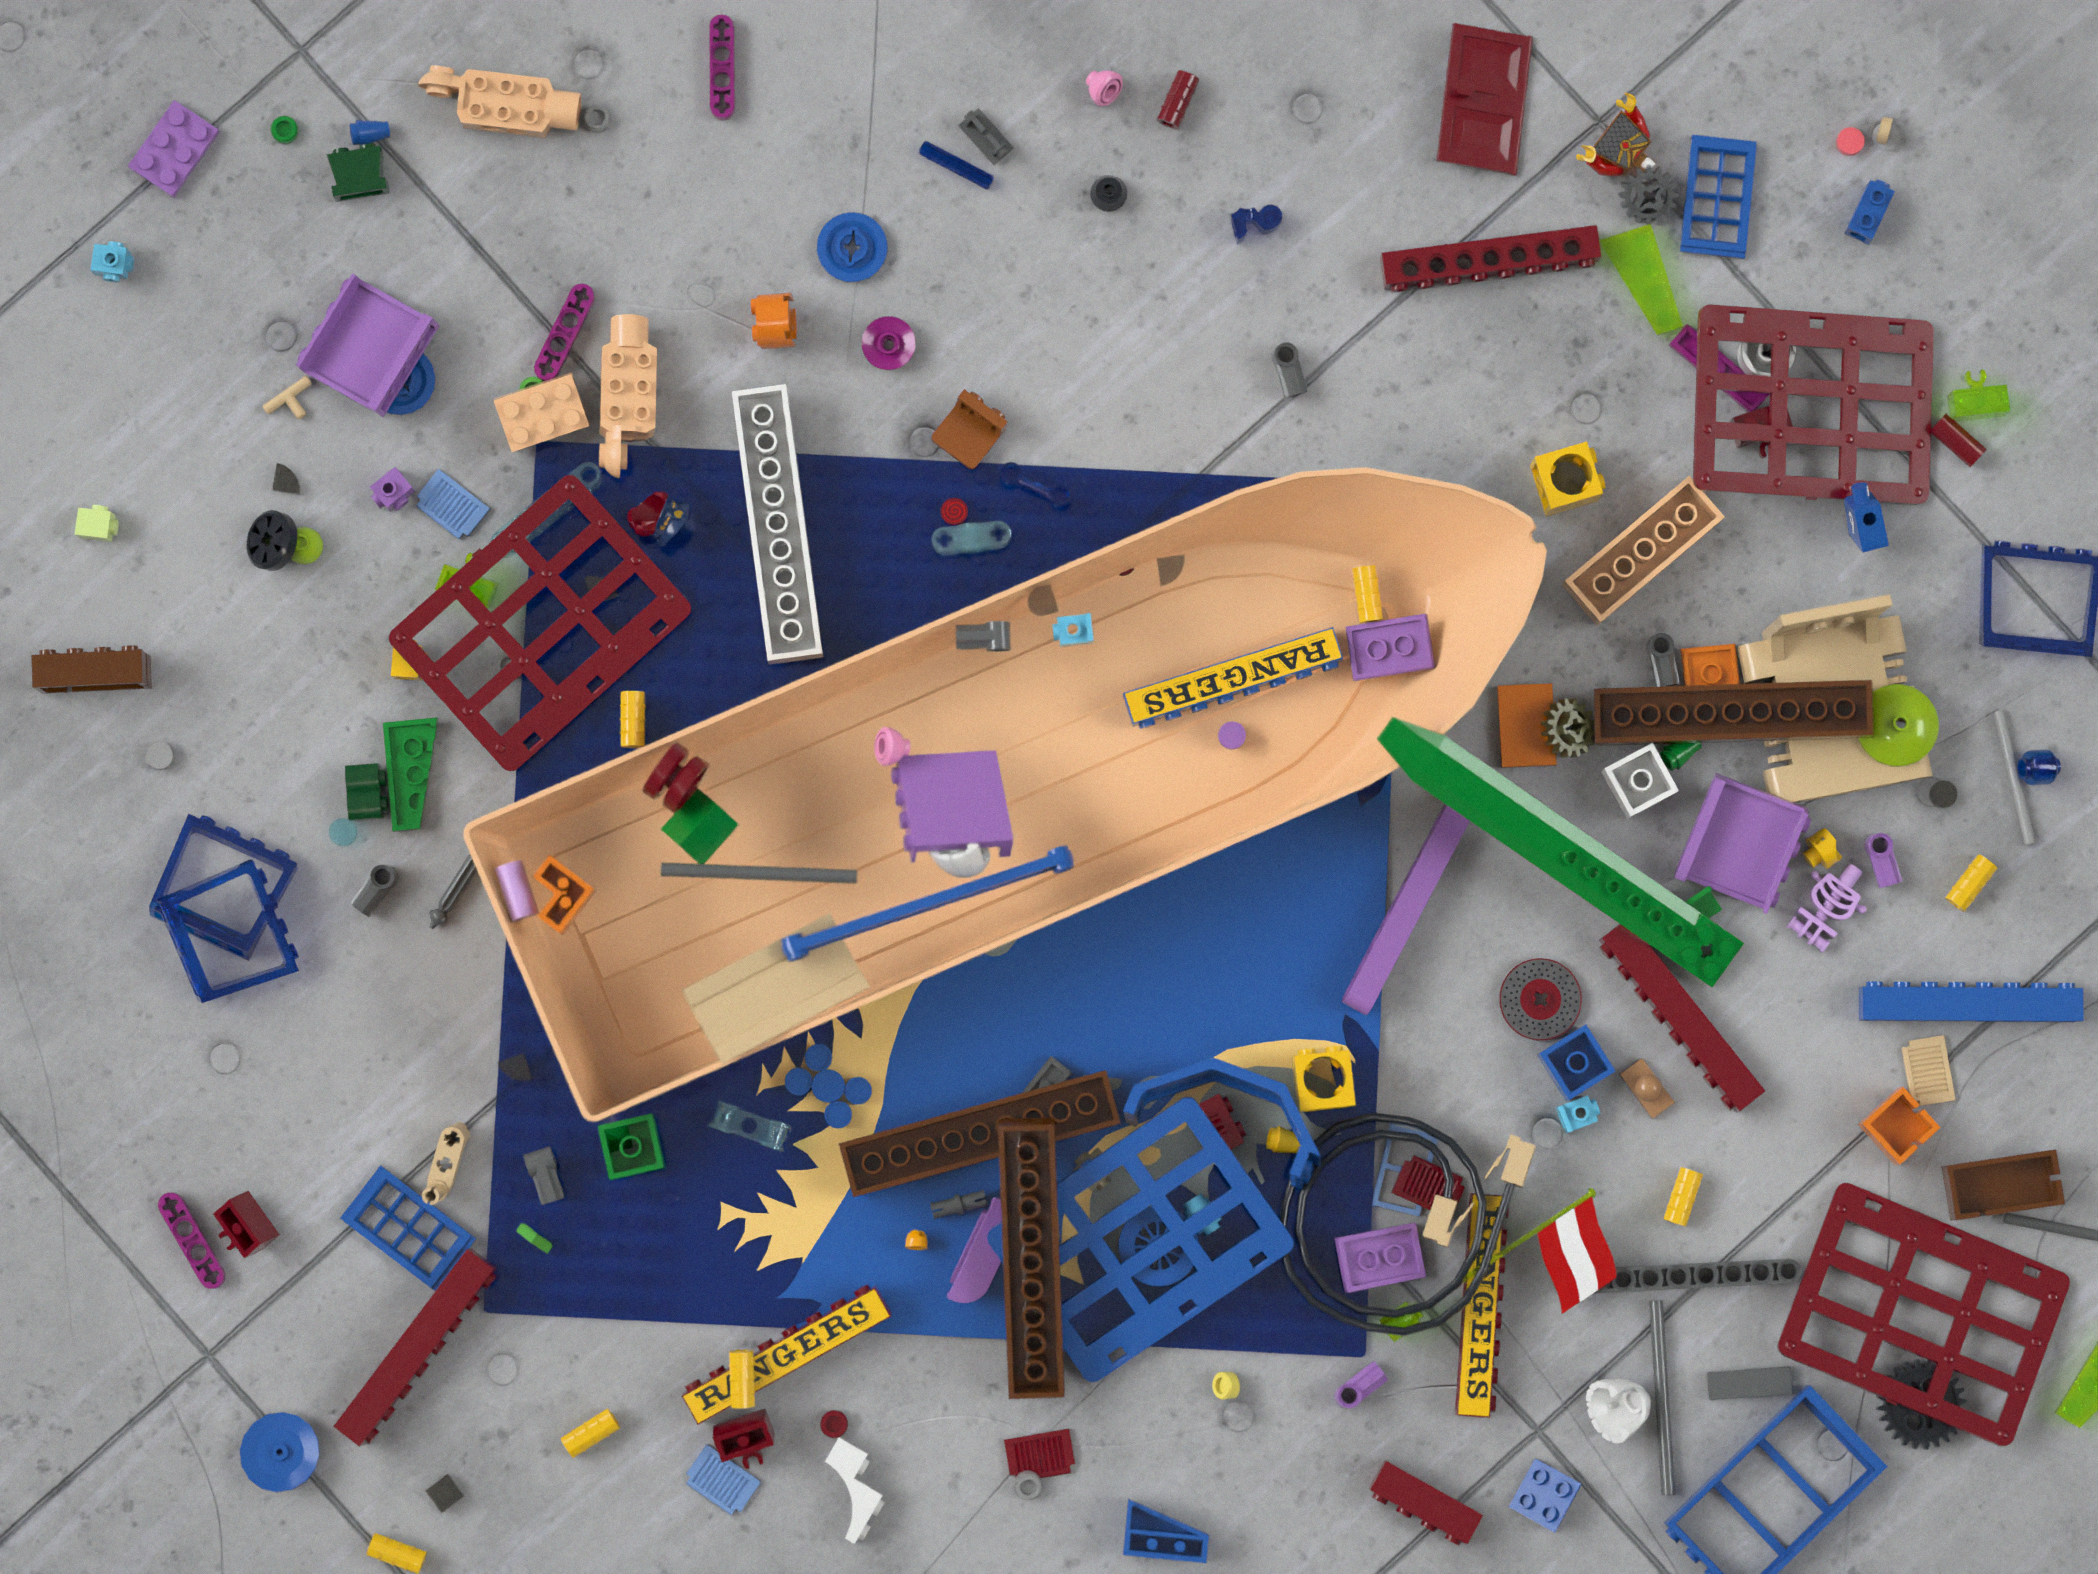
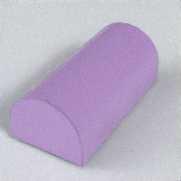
M522 860L513 861L495 868L512 922L539 914Z

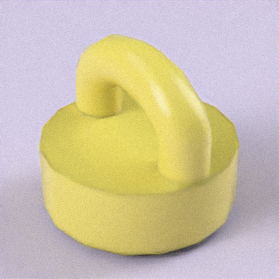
M1219 1372L1215 1375L1212 1388L1216 1397L1224 1400L1233 1399L1239 1395L1240 1383L1234 1372Z

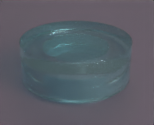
M340 818L330 825L329 837L339 846H348L355 841L357 828L348 819Z

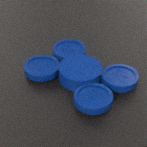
M814 1044L807 1049L805 1062L811 1070L819 1073L815 1075L812 1081V1076L807 1070L794 1068L787 1073L785 1086L794 1095H804L812 1087L813 1094L817 1099L830 1103L824 1112L826 1122L833 1128H843L850 1123L852 1111L848 1104L837 1100L845 1093L849 1102L856 1105L864 1104L871 1097L872 1087L862 1077H854L845 1085L843 1077L838 1072L827 1069L832 1063L830 1049L823 1044Z

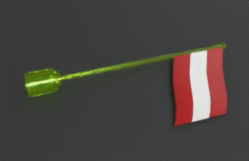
M1589 1188V1192L1494 1255L1490 1262L1491 1265L1537 1234L1543 1261L1558 1292L1561 1315L1616 1278L1613 1255L1598 1223L1593 1198L1596 1197V1191L1593 1188ZM1480 1265L1467 1274L1463 1283L1476 1275ZM1406 1301L1396 1309L1410 1306L1411 1304ZM1418 1312L1397 1319L1382 1317L1380 1323L1382 1325L1406 1327L1421 1323V1318L1424 1315L1422 1312ZM1388 1334L1393 1342H1397L1404 1337Z

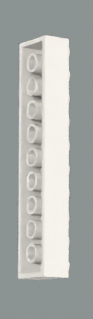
M786 384L732 391L767 660L770 665L823 657L788 389Z

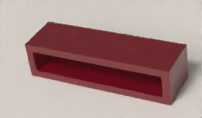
M1386 1460L1383 1461L1369 1487V1490L1374 1492L1372 1498L1384 1505L1388 1501L1398 1506L1397 1512L1409 1519L1414 1514L1422 1519L1420 1525L1434 1533L1439 1528L1447 1533L1445 1539L1458 1546L1461 1541L1468 1545L1483 1517L1477 1511Z

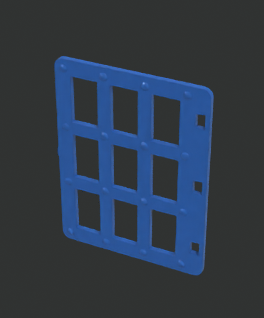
M1191 1097L1180 1099L1092 1160L1088 1159L1080 1164L1081 1167L1057 1183L1058 1208H1061L1078 1232L1060 1245V1266L1086 1248H1089L1106 1271L1103 1276L1062 1303L1063 1349L1087 1381L1097 1382L1292 1250L1294 1245L1292 1236L1195 1099ZM1186 1122L1204 1148L1154 1180L1137 1154ZM1214 1162L1232 1188L1183 1220L1166 1194ZM1123 1164L1140 1188V1191L1092 1223L1074 1197ZM1243 1202L1260 1229L1214 1260H1211L1194 1235ZM1152 1205L1169 1231L1121 1263L1103 1237ZM1001 1221L988 1231L987 1241L1003 1263ZM1180 1245L1197 1271L1149 1303L1131 1277ZM1263 1251L1268 1258L1253 1267L1249 1259ZM1117 1287L1135 1313L1086 1345L1069 1319ZM1192 1299L1197 1306L1182 1314L1179 1307ZM1121 1346L1126 1354L1112 1362L1108 1355Z

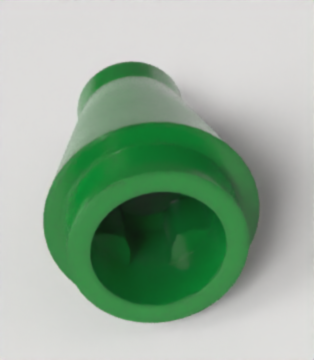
M1701 743L1670 744L1664 746V750L1660 752V757L1670 771L1674 769L1679 770L1697 751L1702 749Z

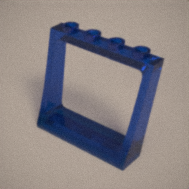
M1994 540V545L1982 544L1979 644L1984 647L2092 657L2098 609V556L2092 555V550L2076 548L2075 553H2065V547L2049 546L2048 551L2038 550L2037 544L2022 543L2021 548L2010 547L2011 542ZM2001 555L2089 564L2091 572L2081 638L2076 640L1992 631L1993 557Z
M188 813L150 902V916L249 961L294 877L298 864L290 860V855L283 850L275 849L272 852L264 848L265 844L256 838H251L248 841L240 837V832L232 827L227 826L224 830L215 826L216 822L208 816L202 815L200 818H197ZM193 833L202 834L283 872L248 934H242L166 899Z
M251 859L155 900L196 999L201 1003L299 971L295 959L299 958L298 952L293 943H287L285 934L289 933L283 918L277 919L274 911L278 908L276 899L272 893L267 894L264 884L268 883L266 875L262 868H256L254 861ZM243 874H247L283 962L280 966L216 986H210L178 911V905Z

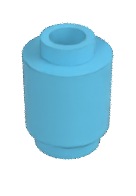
M1200 1193L1183 1205L1186 1209L1184 1213L1187 1217H1190L1209 1204L1210 1200L1208 1197L1204 1198L1202 1193ZM1221 1217L1199 1231L1198 1234L1204 1232L1208 1236L1220 1228L1218 1222L1222 1220Z

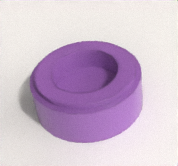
M1237 722L1223 724L1218 733L1220 744L1229 750L1241 747L1246 738L1245 729Z

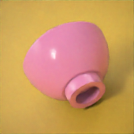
M1110 70L1091 72L1087 77L1086 84L1089 86L1092 100L1100 107L1112 103L1122 89V76Z
M883 727L877 733L874 745L875 756L879 764L889 766L900 761L903 756L909 755L910 741L904 739L897 730Z

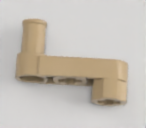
M462 1122L449 1125L440 1135L427 1179L428 1184L422 1193V1199L426 1204L431 1201L430 1205H434L442 1201L449 1195L451 1188L454 1186L463 1151L470 1138V1132L466 1124ZM453 1131L458 1134L456 1137H460L458 1141L452 1139L454 1135L451 1136L450 1134ZM446 1157L450 1159L449 1163L452 1162L453 1164L447 1170L442 1168L444 1164L440 1165V1161Z

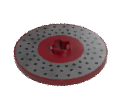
M1536 958L1520 963L1508 973L1501 985L1499 1005L1504 1020L1513 1031L1527 1039L1545 1041L1561 1036L1573 1026L1581 1010L1582 995L1578 981L1568 968L1554 960ZM1536 992L1539 995L1543 993L1547 995L1545 999L1546 1006L1542 1004L1536 1006L1534 1004L1536 1000L1534 994Z

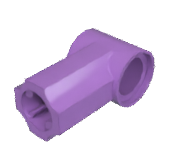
M1884 833L1868 836L1865 840L1864 848L1869 855L1878 887L1883 888L1902 882L1893 852L1892 839ZM1876 838L1882 839L1885 843V848L1881 853L1875 852L1872 847V843Z
M1372 1361L1351 1379L1339 1386L1335 1391L1334 1399L1337 1405L1344 1409L1354 1408L1387 1382L1388 1379L1381 1368ZM1345 1388L1353 1390L1355 1394V1399L1351 1404L1345 1403L1341 1398V1393Z

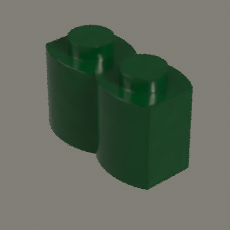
M378 763L346 765L345 782L348 820L384 819V813L388 812L387 796H382V785H386L385 769H381Z

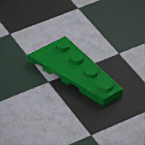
M437 717L383 723L393 832L421 829L438 724Z

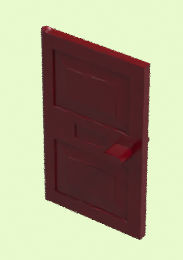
M1459 23L1452 24L1437 162L1505 173L1511 176L1517 175L1533 41L1532 36Z

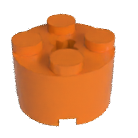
M792 293L757 295V298L751 299L752 315H756V325H752L753 341L757 342L761 349L796 346V343L792 340L797 339L796 310L790 309L789 301H794Z

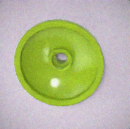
M1892 684L1875 690L1873 692L1874 738H1858L1862 748L1874 760L1888 766H1907L1924 758L1933 748L1939 732L1938 715L1932 702L1921 691L1908 685ZM1897 719L1904 720V728L1897 727Z

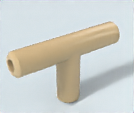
M304 376L265 403L262 408L267 414H270L286 403L296 418L302 419L306 416V412L295 396L308 388L312 382L307 376Z

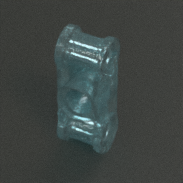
M1003 521L973 522L958 526L941 527L932 535L933 548L941 555L969 554L1006 547L1011 540L1010 528ZM995 529H1001V533H1006V535L1002 536L1001 541H997L995 536H991L995 534ZM942 535H946L948 540H952L948 542L947 547H942L941 543H937V541L941 540Z
M717 1100L716 1105L718 1108L713 1122H709V1127L729 1134L733 1133L759 1142L760 1145L784 1152L783 1143L787 1132L792 1129V1126L770 1118L760 1117ZM748 1119H754L757 1122V1129L752 1134L745 1133L743 1129V1124Z

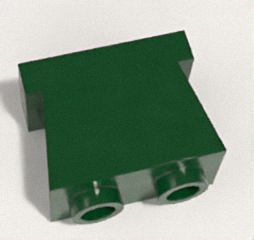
M375 143L360 145V149L337 148L333 150V153L326 154L336 185L331 186L336 202L390 193L388 181L383 177V150L381 146H376Z

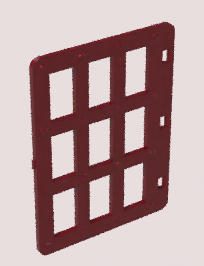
M1712 304L1703 306L1698 312L1693 458V483L1695 487L1702 491L1806 497L1805 500H1817V498L1844 500L1847 496L1852 495L1851 486L1853 484L1865 482L1868 484L1869 491L1879 502L1916 505L1924 503L1929 497L1934 342L1932 324L1926 320ZM1729 313L1744 314L1743 323L1730 322ZM1809 319L1824 320L1823 329L1810 328ZM1889 325L1903 326L1902 335L1889 334ZM1718 341L1770 344L1771 376L1718 373ZM1789 346L1842 350L1841 381L1789 378ZM1860 351L1912 355L1911 386L1860 383ZM1717 390L1770 393L1769 425L1716 422ZM1788 395L1841 398L1840 430L1787 426ZM1858 400L1911 403L1910 435L1857 431ZM1715 439L1768 442V473L1714 471ZM1786 444L1839 447L1838 479L1785 475ZM1857 448L1909 452L1908 483L1856 480Z
M567 475L559 480L482 550L479 548L473 553V558L391 630L389 642L501 767L507 771H515L690 614L691 606L686 598L581 481L573 475ZM570 499L591 524L547 562L529 543L526 537ZM603 536L624 561L580 599L559 574ZM513 549L535 574L495 610L490 612L469 588ZM636 573L657 597L613 636L592 611L629 577ZM547 586L568 611L529 646L523 649L503 627V624ZM457 599L479 624L434 663L412 638ZM662 619L668 625L654 637V634L649 629L658 620ZM580 623L601 647L557 686L536 661ZM490 636L512 661L473 696L467 699L446 675ZM524 673L545 697L507 732L500 736L479 712ZM598 675L605 682L591 693L586 685ZM535 732L541 739L528 750L522 742Z
M1842 1183L1835 1189L1779 1337L1777 1349L1784 1357L1885 1398L1888 1403L1895 1406L1899 1404L1987 1442L2005 1447L2010 1445L2015 1438L2067 1295L2070 1279L2065 1273L1853 1184ZM1866 1199L1881 1204L1882 1207H1880L1879 1212L1864 1207ZM1846 1221L1900 1243L1890 1272L1836 1250ZM1946 1232L1961 1238L1958 1246L1943 1240ZM1916 1250L1971 1272L1960 1301L1906 1279ZM2025 1265L2041 1271L2037 1279L2023 1273ZM1829 1266L1883 1288L1873 1317L1818 1295ZM1987 1280L2041 1302L2031 1331L1977 1309ZM1899 1296L1954 1318L1943 1347L1889 1325ZM1811 1312L1866 1334L1856 1363L1801 1341ZM1970 1325L2024 1347L2014 1376L1960 1354ZM1882 1341L1937 1363L1926 1393L1872 1370ZM1953 1371L2008 1393L1997 1422L1943 1400Z

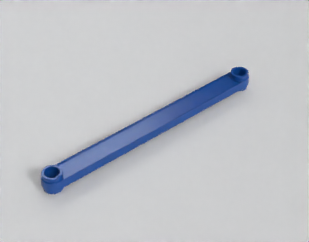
M1067 845L1049 850L1046 857L804 937L802 933L790 935L781 940V947L788 962L800 960L807 957L810 950L1048 871L1053 870L1054 874L1068 871L1075 867L1073 863L1074 858Z

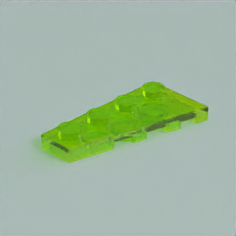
M1651 224L1599 240L1656 335L1659 336L1683 328Z

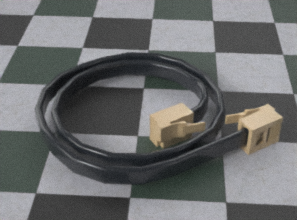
M1371 1112L1336 1122L1313 1140L1316 1148L1319 1149L1342 1130L1371 1122L1409 1126L1421 1130L1451 1148L1470 1172L1478 1201L1475 1237L1472 1247L1452 1282L1429 1300L1399 1309L1362 1306L1330 1287L1312 1263L1303 1232L1307 1198L1325 1167L1349 1148L1381 1139L1416 1143L1429 1150L1441 1164L1445 1178L1443 1197L1435 1195L1422 1236L1446 1248L1449 1247L1455 1229L1462 1224L1474 1203L1469 1206L1464 1215L1458 1218L1451 1233H1449L1458 1206L1457 1201L1452 1200L1454 1179L1449 1161L1436 1144L1418 1134L1378 1130L1349 1138L1321 1158V1168L1314 1166L1309 1183L1304 1184L1298 1195L1294 1228L1304 1267L1328 1297L1358 1314L1397 1319L1432 1309L1461 1286L1477 1258L1483 1242L1487 1202L1476 1166L1453 1138L1421 1120L1408 1116ZM1510 1134L1503 1154L1496 1159L1484 1177L1486 1180L1493 1169L1499 1166L1507 1150H1510L1501 1177V1182L1506 1183V1187L1480 1267L1463 1298L1437 1318L1406 1327L1369 1323L1344 1315L1316 1299L1295 1273L1290 1253L1282 1257L1286 1275L1311 1306L1341 1323L1368 1332L1408 1336L1442 1326L1470 1304L1488 1272L1514 1188L1519 1187L1523 1189L1536 1146L1521 1141L1520 1137ZM1290 1178L1281 1202L1279 1217L1286 1229L1288 1227L1290 1205L1296 1187L1290 1185L1292 1182Z

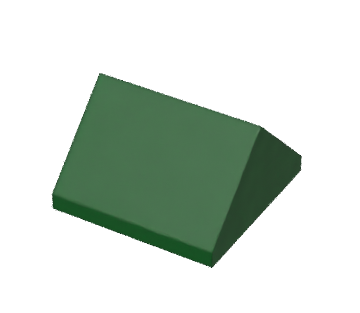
M697 788L691 798L685 802L676 814H673L661 830L697 863L705 864L736 830L739 824L718 804Z

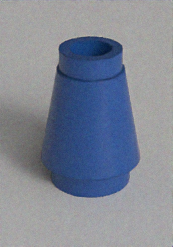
M356 120V123L349 124L352 145L359 144L360 146L390 137L388 121Z

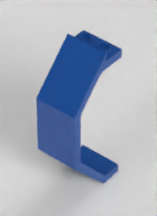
M1212 1057L1133 1085L1123 1113L1126 1123L1135 1127L1139 1122L1144 1107L1148 1103L1211 1082L1223 1084L1276 1104L1284 1112L1300 1144L1289 1173L1291 1175L1290 1181H1292L1290 1185L1301 1189L1303 1183H1309L1314 1170L1312 1166L1315 1165L1321 1168L1320 1154L1286 1084Z

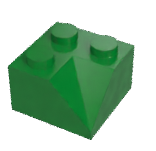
M651 1113L598 1126L609 1180L613 1181L666 1169L654 1114Z

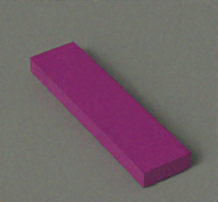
M1686 324L1669 346L1696 368L1697 331ZM1718 350V373L1745 374L1742 369ZM1722 390L1747 412L1755 411L1770 394Z

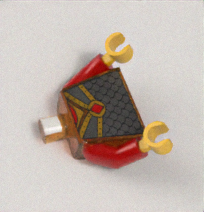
M1627 92L1624 93L1627 96L1625 104L1622 100H1616V105L1625 109V111L1619 112L1594 146L1581 145L1586 151L1585 156L1581 154L1576 155L1578 161L1586 162L1589 167L1601 176H1627L1626 174L1634 166L1645 171L1647 165L1650 164L1651 168H1653L1657 163L1645 154V151L1651 144L1650 132L1643 115L1636 106L1635 96Z

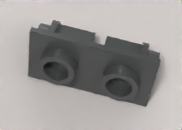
M979 108L974 112L972 110L968 112L964 117L965 120L958 125L993 165L1014 149L1010 142Z

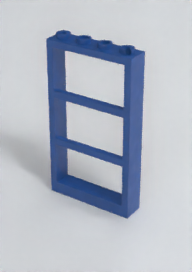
M1805 1385L1664 1522L1668 1527L1665 1532L1675 1543L1681 1541L1687 1547L1684 1552L1694 1563L1700 1561L1707 1568L1704 1571L1705 1574H1724L1676 1524L1714 1487L1779 1555L1760 1574H1777L1888 1466L1810 1385ZM1801 1402L1866 1469L1830 1506L1765 1439ZM1757 1445L1822 1511V1514L1786 1549L1720 1481Z

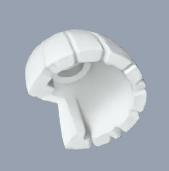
M972 843L967 845V849L928 851L934 862L942 870L958 878H970L979 875L990 861L989 849L980 848L978 844Z
M1603 1379L1589 1386L1590 1389L1587 1390L1586 1401L1588 1403L1586 1406L1589 1407L1587 1411L1590 1419H1593L1591 1422L1598 1433H1602V1437L1612 1441V1443H1622L1628 1440L1642 1426L1650 1413V1396L1642 1386L1635 1382L1624 1379Z

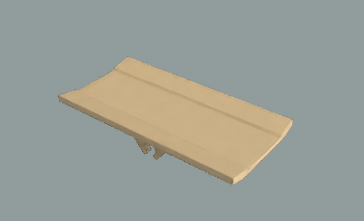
M829 913L785 937L797 933H802L804 937L835 927L836 924ZM781 938L682 990L721 1064L744 1054L870 988L844 940L810 950L807 957L788 962L781 947V940L783 939Z

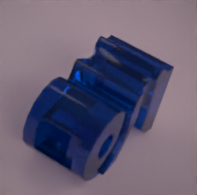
M1266 205L1260 212L1255 207L1250 209L1240 207L1237 212L1232 213L1230 216L1236 243L1239 244L1244 241L1248 232L1246 225L1250 223L1254 224L1263 235L1276 231L1282 221L1281 210L1275 205Z

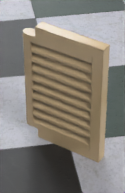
M1944 1035L1908 1041L1909 1046L1902 1047L1901 1049L1910 1095L1916 1101H1919V1106L1954 1101L1955 1094Z

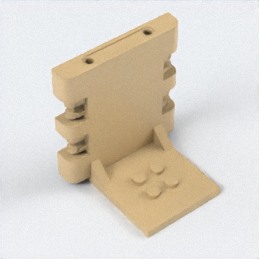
M1890 594L1780 615L1762 632L1763 641L1744 644L1737 648L1744 684L1771 679L1772 683L1872 680L1874 692L1887 685L1908 682L1907 677L1903 675L1888 679L1885 669L1899 668L1904 665L1903 659L1884 662L1883 658L1907 652L1900 616L1879 618L1883 612L1892 606ZM1899 718L1896 720V723L1904 722V720ZM1858 738L1764 741L1765 747L1771 748L1785 744L1786 754H1775L1768 757V764L1788 761L1789 764L1762 772L1766 792L1793 803L1926 779L1933 776L1928 754L1921 760L1907 766H1888L1870 757L1862 748Z

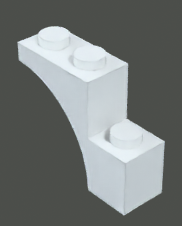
M839 1437L825 1462L841 1475L849 1489L853 1511L851 1525L845 1539L855 1544L857 1539L864 1540L871 1526L867 1525L871 1515L877 1517L885 1502L880 1500L883 1496L882 1493L855 1478L857 1473L862 1476L870 1461L866 1459L869 1453Z

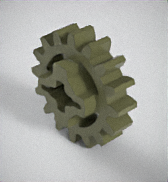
M1566 698L1558 700L1556 703H1551V710L1544 711L1543 714L1547 717V720L1541 721V725L1546 727V731H1543L1541 735L1548 737L1545 743L1546 746H1554L1552 749L1553 754L1560 753L1561 758L1578 757L1580 754L1588 752L1587 746L1594 745L1591 736L1595 735V730H1592L1595 720H1590V716L1593 713L1592 710H1584L1586 703H1578L1576 698L1569 700ZM1572 726V729H1565L1566 727Z

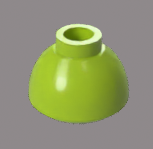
M298 527L297 545L291 560L298 564H310L320 557L323 550V540L316 530L310 527Z

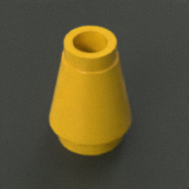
M1281 1126L1269 1129L1266 1140L1267 1149H1271L1273 1153H1298L1300 1144L1294 1132Z

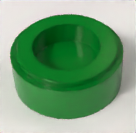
M280 116L272 122L271 134L277 142L290 144L297 139L299 127L293 118Z

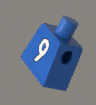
M1867 483L1853 484L1851 486L1852 495L1844 498L1850 537L1862 553L1889 546L1879 501L1869 491Z

